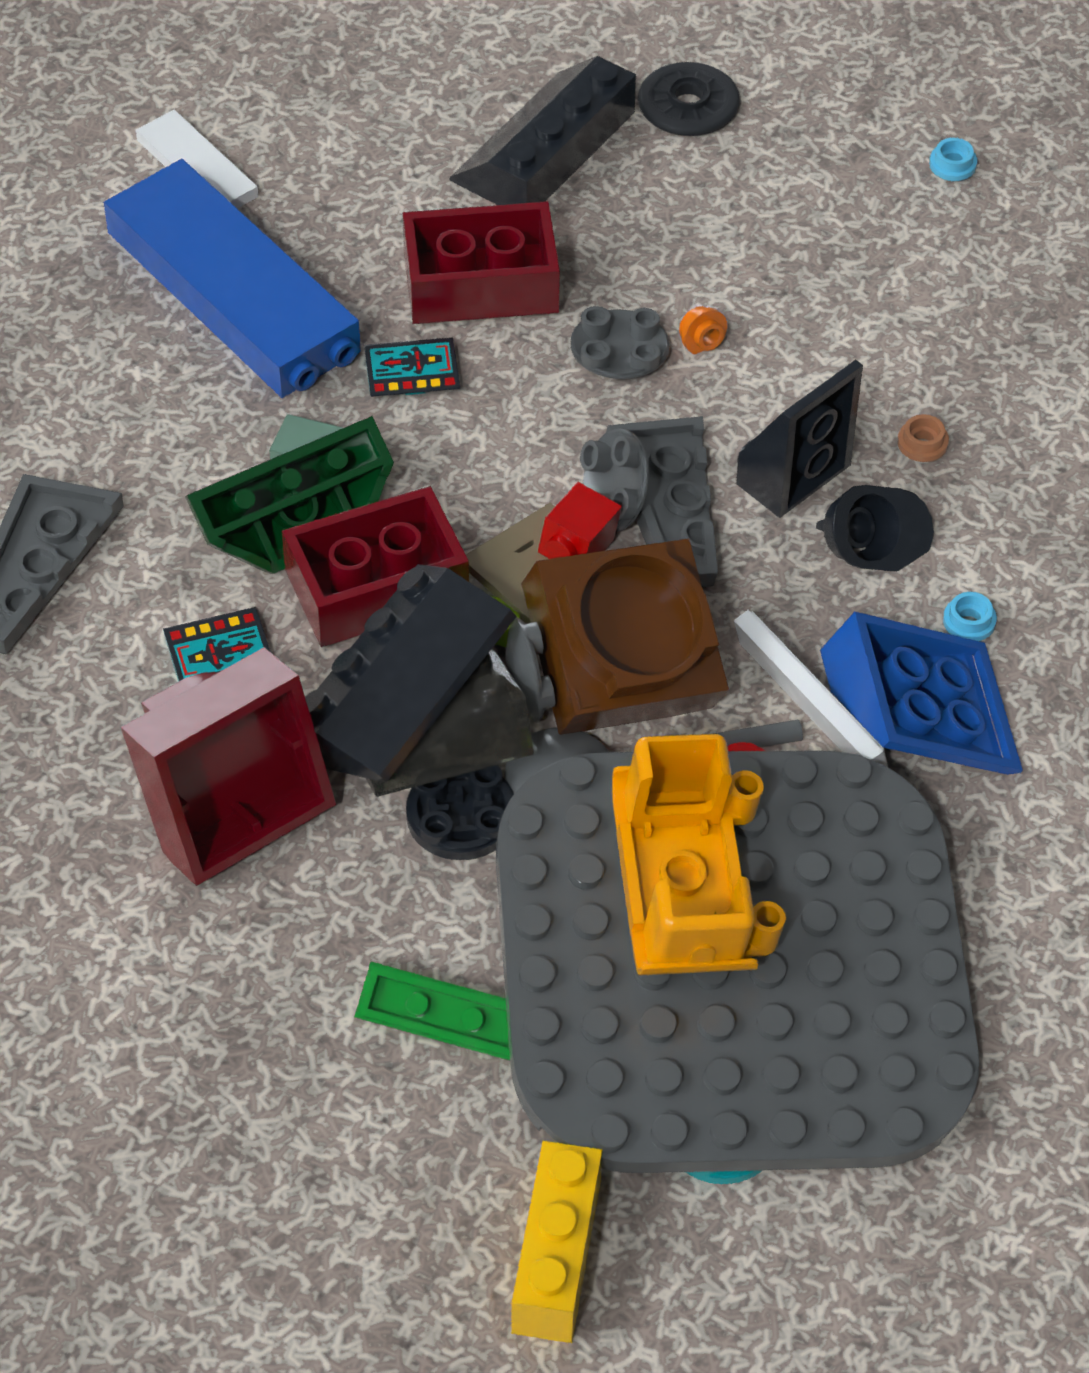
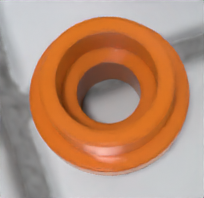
M699 306L691 309L682 318L679 326L682 343L692 354L717 348L727 332L725 316L717 309Z

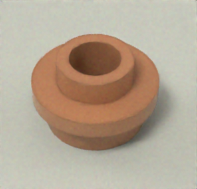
M920 414L911 417L901 427L897 442L900 451L906 457L919 462H931L941 458L946 453L949 436L943 423L938 418Z

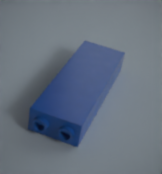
M179 159L103 202L108 233L281 398L295 390H307L315 383L319 376L336 366H347L361 352L359 320L184 159Z

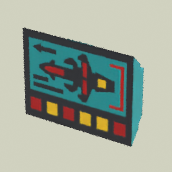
M453 337L364 345L371 397L396 394H425V392L461 389Z
M256 607L163 628L178 682L195 674L220 672L263 647L270 651Z

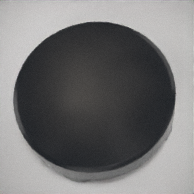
M480 761L477 763L454 762L438 767H423L416 773L414 785L406 801V820L409 831L421 847L445 859L471 860L486 856L496 850L500 822L514 792L508 782L502 777L501 768L491 761Z

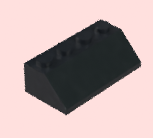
M595 56L558 72L450 176V181L496 205L547 201L635 113L636 74L600 56Z
M417 564L415 568L406 572L400 578L396 592L384 607L375 611L367 619L364 626L365 630L351 648L342 652L334 660L331 667L332 671L318 689L305 697L326 769L386 783L517 616L514 612L448 568Z

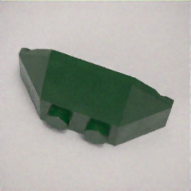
M370 416L188 494L185 498L207 545L259 570L275 574L285 569L282 530L378 502L394 461L373 416Z

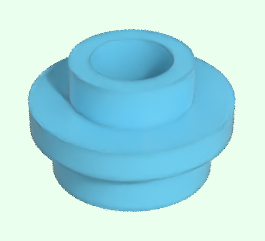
M946 138L940 141L931 152L929 165L932 172L938 177L948 181H961L975 173L977 156L972 145L966 140Z
M977 592L958 594L948 603L944 610L943 624L951 635L982 641L988 638L996 627L997 615L992 603L987 597ZM970 616L974 617L977 620H966L963 617Z

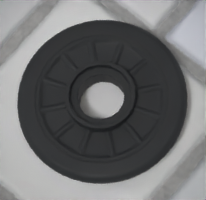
M678 62L660 67L645 78L638 92V104L645 118L657 128L676 135L698 136L715 132L726 126L735 117L739 109L740 95L733 80L721 70L697 62ZM691 94L699 97L700 100L687 103L680 101L678 97Z

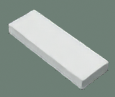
M175 110L136 129L137 141L165 167L181 158L184 159L236 208L258 197V186Z

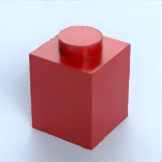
M577 482L545 517L537 552L548 559L605 551L614 541L622 506L584 484Z

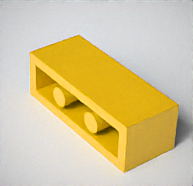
M542 1140L511 1302V1334L572 1343L601 1183L602 1149Z

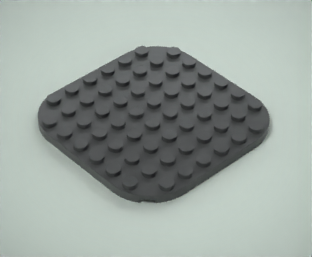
M728 751L732 775L742 770L752 771L762 779L764 785L755 818L748 824L734 825L741 874L749 879L753 907L759 902L771 901L778 904L785 912L786 921L777 948L770 955L752 957V959L758 960L757 970L640 976L636 970L630 936L612 801L613 769L617 766H630L633 752L586 753L564 758L539 770L519 787L510 799L500 822L496 844V873L511 1074L520 1104L538 1131L544 1129L553 1139L562 1144L602 1149L601 1169L622 1173L888 1167L906 1163L932 1151L941 1144L942 1139L956 1127L959 1121L961 1122L976 1089L979 1075V1052L947 847L942 828L933 809L920 792L906 779L890 768L858 754L838 751Z

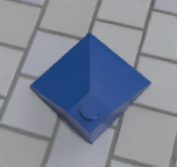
M854 611L820 649L830 692L883 748L1007 775L1023 771L984 642Z

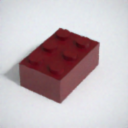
M549 201L402 212L404 259L412 324L559 313L560 269Z
M431 486L282 530L285 571L320 647L361 635L365 630L364 626L367 619L375 611L384 607L396 592L400 578L406 572L415 568L417 564L448 568L469 582V560Z

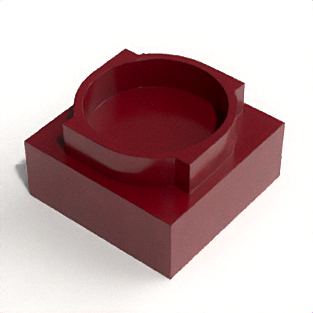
M265 647L220 672L195 674L173 684L141 702L145 714L121 727L161 849L172 864L196 886L336 805L299 675Z

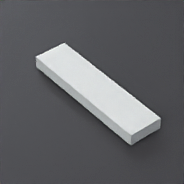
M747 610L734 620L740 645L842 752L858 754L888 767L884 748L753 611Z

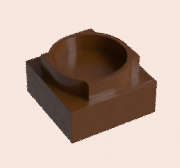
M689 538L536 561L522 581L521 585L530 621L537 622L542 636L543 654H539L543 673L544 675H549L553 685L555 707H552L559 735L712 709L729 691L718 649L717 634L709 604L702 589Z

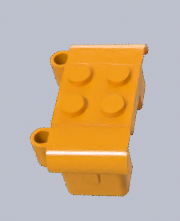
M719 734L642 737L635 744L631 765L617 766L613 769L612 801L630 936L635 966L639 976L757 970L758 960L752 959V957L767 956L775 951L786 921L784 910L774 902L762 901L753 907L749 879L741 874L734 825H745L755 818L764 785L762 779L752 771L742 770L732 775L725 738Z

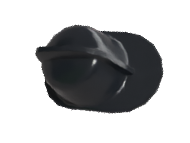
M872 485L853 486L830 505L823 520L816 522V529L824 532L827 546L833 554L845 560L849 565L860 569L900 571L929 552L934 535L932 516L925 502L915 493L901 488ZM865 548L864 550L858 553H855L853 551V549Z

